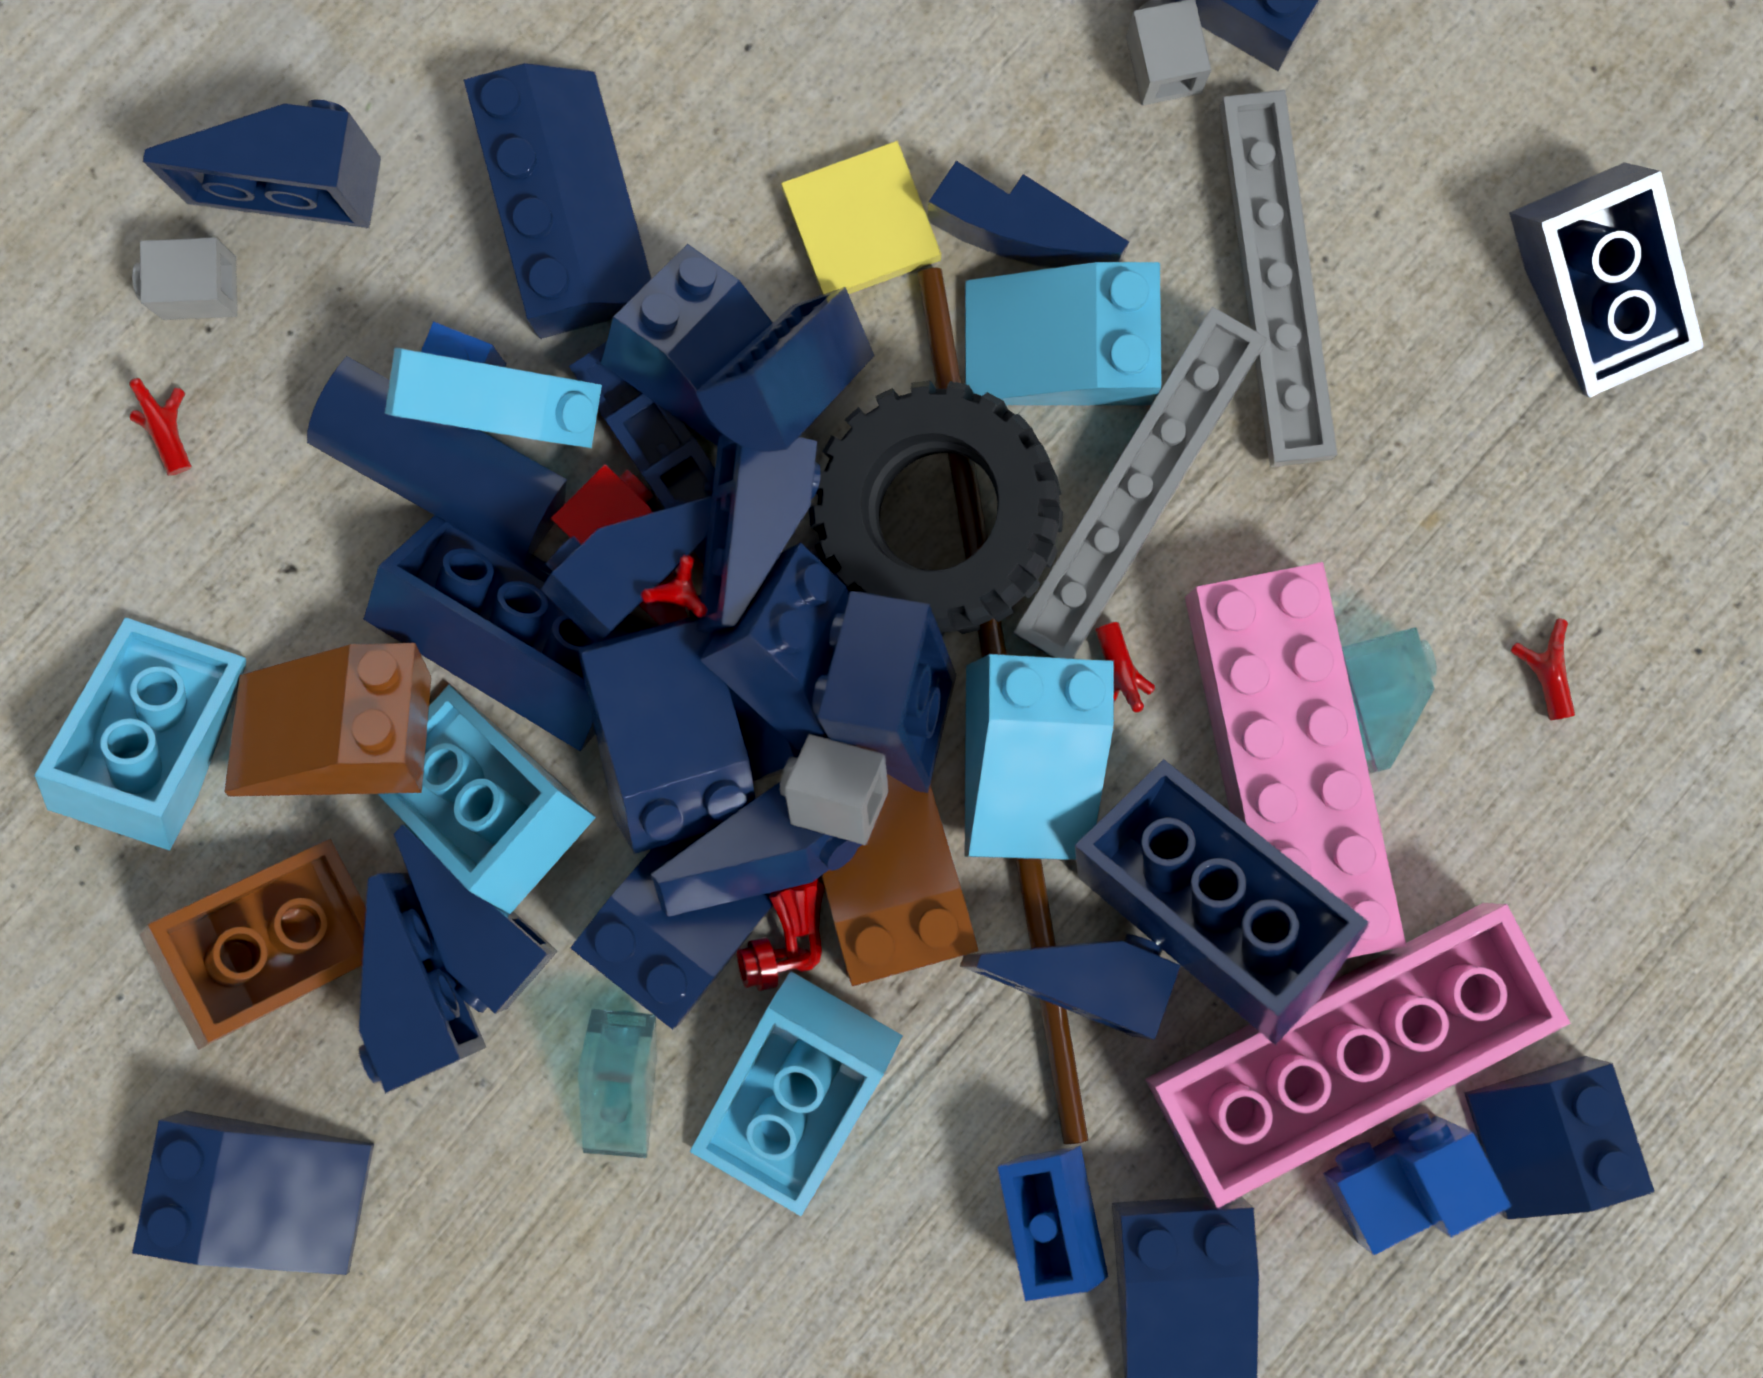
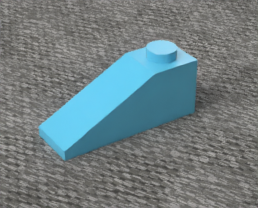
M394 348L385 414L546 442L592 448L602 385Z

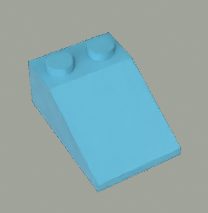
M1094 262L965 280V384L969 385L975 394L983 396L986 392H989L1003 400L1006 405L1151 406L1162 388L1160 262Z
M125 617L34 775L47 810L170 851L199 796L237 692L239 676L244 673L247 664L246 658Z
M989 654L966 665L964 857L1076 860L1075 844L1097 824L1114 727V661Z
M450 685L429 706L422 793L378 794L468 891L508 914L514 911L596 818L555 777Z
M790 971L767 1007L690 1152L797 1215L802 1216L882 1079L903 1035Z

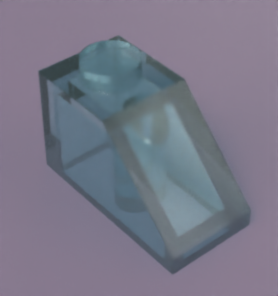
M1417 627L1342 647L1369 773L1383 771L1392 767L1435 689L1431 678L1436 676L1437 673L1435 656L1428 641L1425 639L1420 640Z
M591 1009L578 1068L583 1153L647 1158L657 1063L656 1016L653 1014L635 1013L627 1010Z

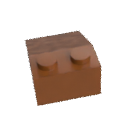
M416 643L349 644L241 674L239 676L224 791L227 796L422 793L431 674Z
M887 774L889 792L866 845L862 844L852 859L843 867L837 870H828L822 875L852 987L979 951L931 785L928 793L919 792Z
M330 838L147 924L140 937L197 1049L200 1050L363 966L366 906Z

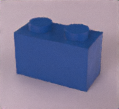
M1081 1146L1020 1156L998 1166L1025 1301L1089 1292L1108 1278Z

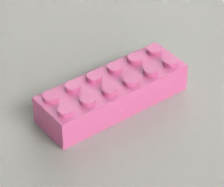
M1320 562L1195 587L1185 596L1230 812L1369 921L1368 928L1347 958L1406 947L1324 563Z
M1482 903L1407 942L1406 947L1396 948L1332 981L1320 999L1276 1045L1249 1024L1149 1076L1145 1080L1204 1195L1219 1208L1569 1025L1570 1021L1508 905Z

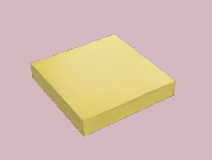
M898 141L781 183L782 191L822 295L846 287L848 294L941 261L940 249Z

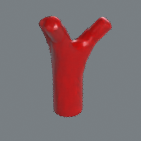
M133 378L130 380L129 386L139 401L143 413L133 410L130 413V420L142 426L151 435L168 476L188 471L192 468V465L180 439L177 426L178 408L185 396V392L180 388H174L165 405L159 406L140 378Z
M688 555L680 558L677 574L671 581L658 587L645 589L641 593V599L646 603L655 601L672 602L678 606L687 607L698 617H703L707 613V607L696 595V589L691 577L693 558Z
M1561 618L1555 621L1547 650L1544 653H1536L1518 642L1511 648V653L1527 662L1537 675L1543 689L1549 720H1559L1575 716L1564 658V640L1568 622Z
M1119 622L1108 623L1096 628L1095 632L1104 660L1114 661V702L1121 691L1132 711L1135 713L1141 712L1144 705L1138 689L1150 695L1155 690V685L1143 677L1134 666Z

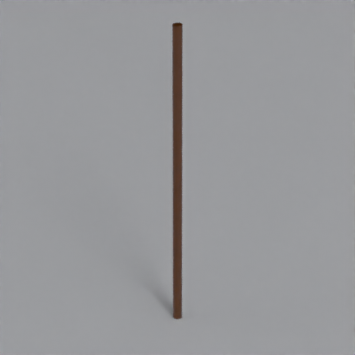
M928 268L918 272V279L937 389H947L950 381L961 383L943 272L941 268ZM948 453L965 560H967L987 540L975 462L962 455ZM992 619L980 624L981 630L977 632L982 658L989 654L1007 655L1002 622ZM1016 858L1030 948L1056 946L1042 859ZM1039 999L1063 1144L1083 1143L1088 1141L1089 1138L1067 1010Z

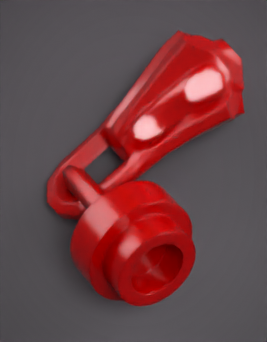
M818 878L812 883L770 893L769 898L782 924L786 948L773 950L768 938L764 937L748 941L747 948L738 950V969L745 988L756 986L758 991L777 988L778 973L791 969H797L802 972L812 970L820 962L822 946L819 922L825 885ZM809 934L811 953L808 949L797 946L796 937ZM788 958V960L776 962V960Z

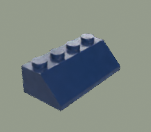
M523 63L463 79L527 320L540 339L613 320V317L652 277L595 71Z
M434 516L378 566L363 620L401 643H416L420 654L580 752L596 734L577 649L594 644L595 642L541 590L553 572L546 565V562L532 555L524 566L448 522ZM629 614L603 641L652 628V626Z
M1165 759L1075 844L1078 878L1274 1045L1320 999L1368 928V920Z

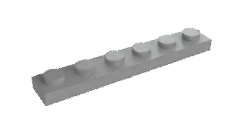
M1284 89L1225 96L1219 108L1250 328L1267 337L1266 344L1255 360L1269 465L1271 468L1330 461L1337 456V448L1286 92Z
M1211 307L1014 630L1015 636L1052 658L1074 659L1266 344L1267 337L1218 309Z

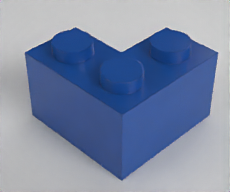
M1428 1113L1418 1114L1398 1123L1392 1129L1395 1136L1375 1147H1372L1371 1143L1365 1142L1348 1148L1335 1157L1337 1166L1323 1173L1358 1244L1372 1255H1376L1431 1226L1452 1238L1512 1207L1474 1132L1439 1116L1430 1118Z

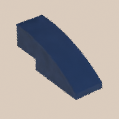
M955 161L928 202L927 218L930 224L963 242L998 256L1037 266L1058 268L1094 262H1121L1129 244L1128 240L1024 174L1020 177L1010 194H1008L960 162Z

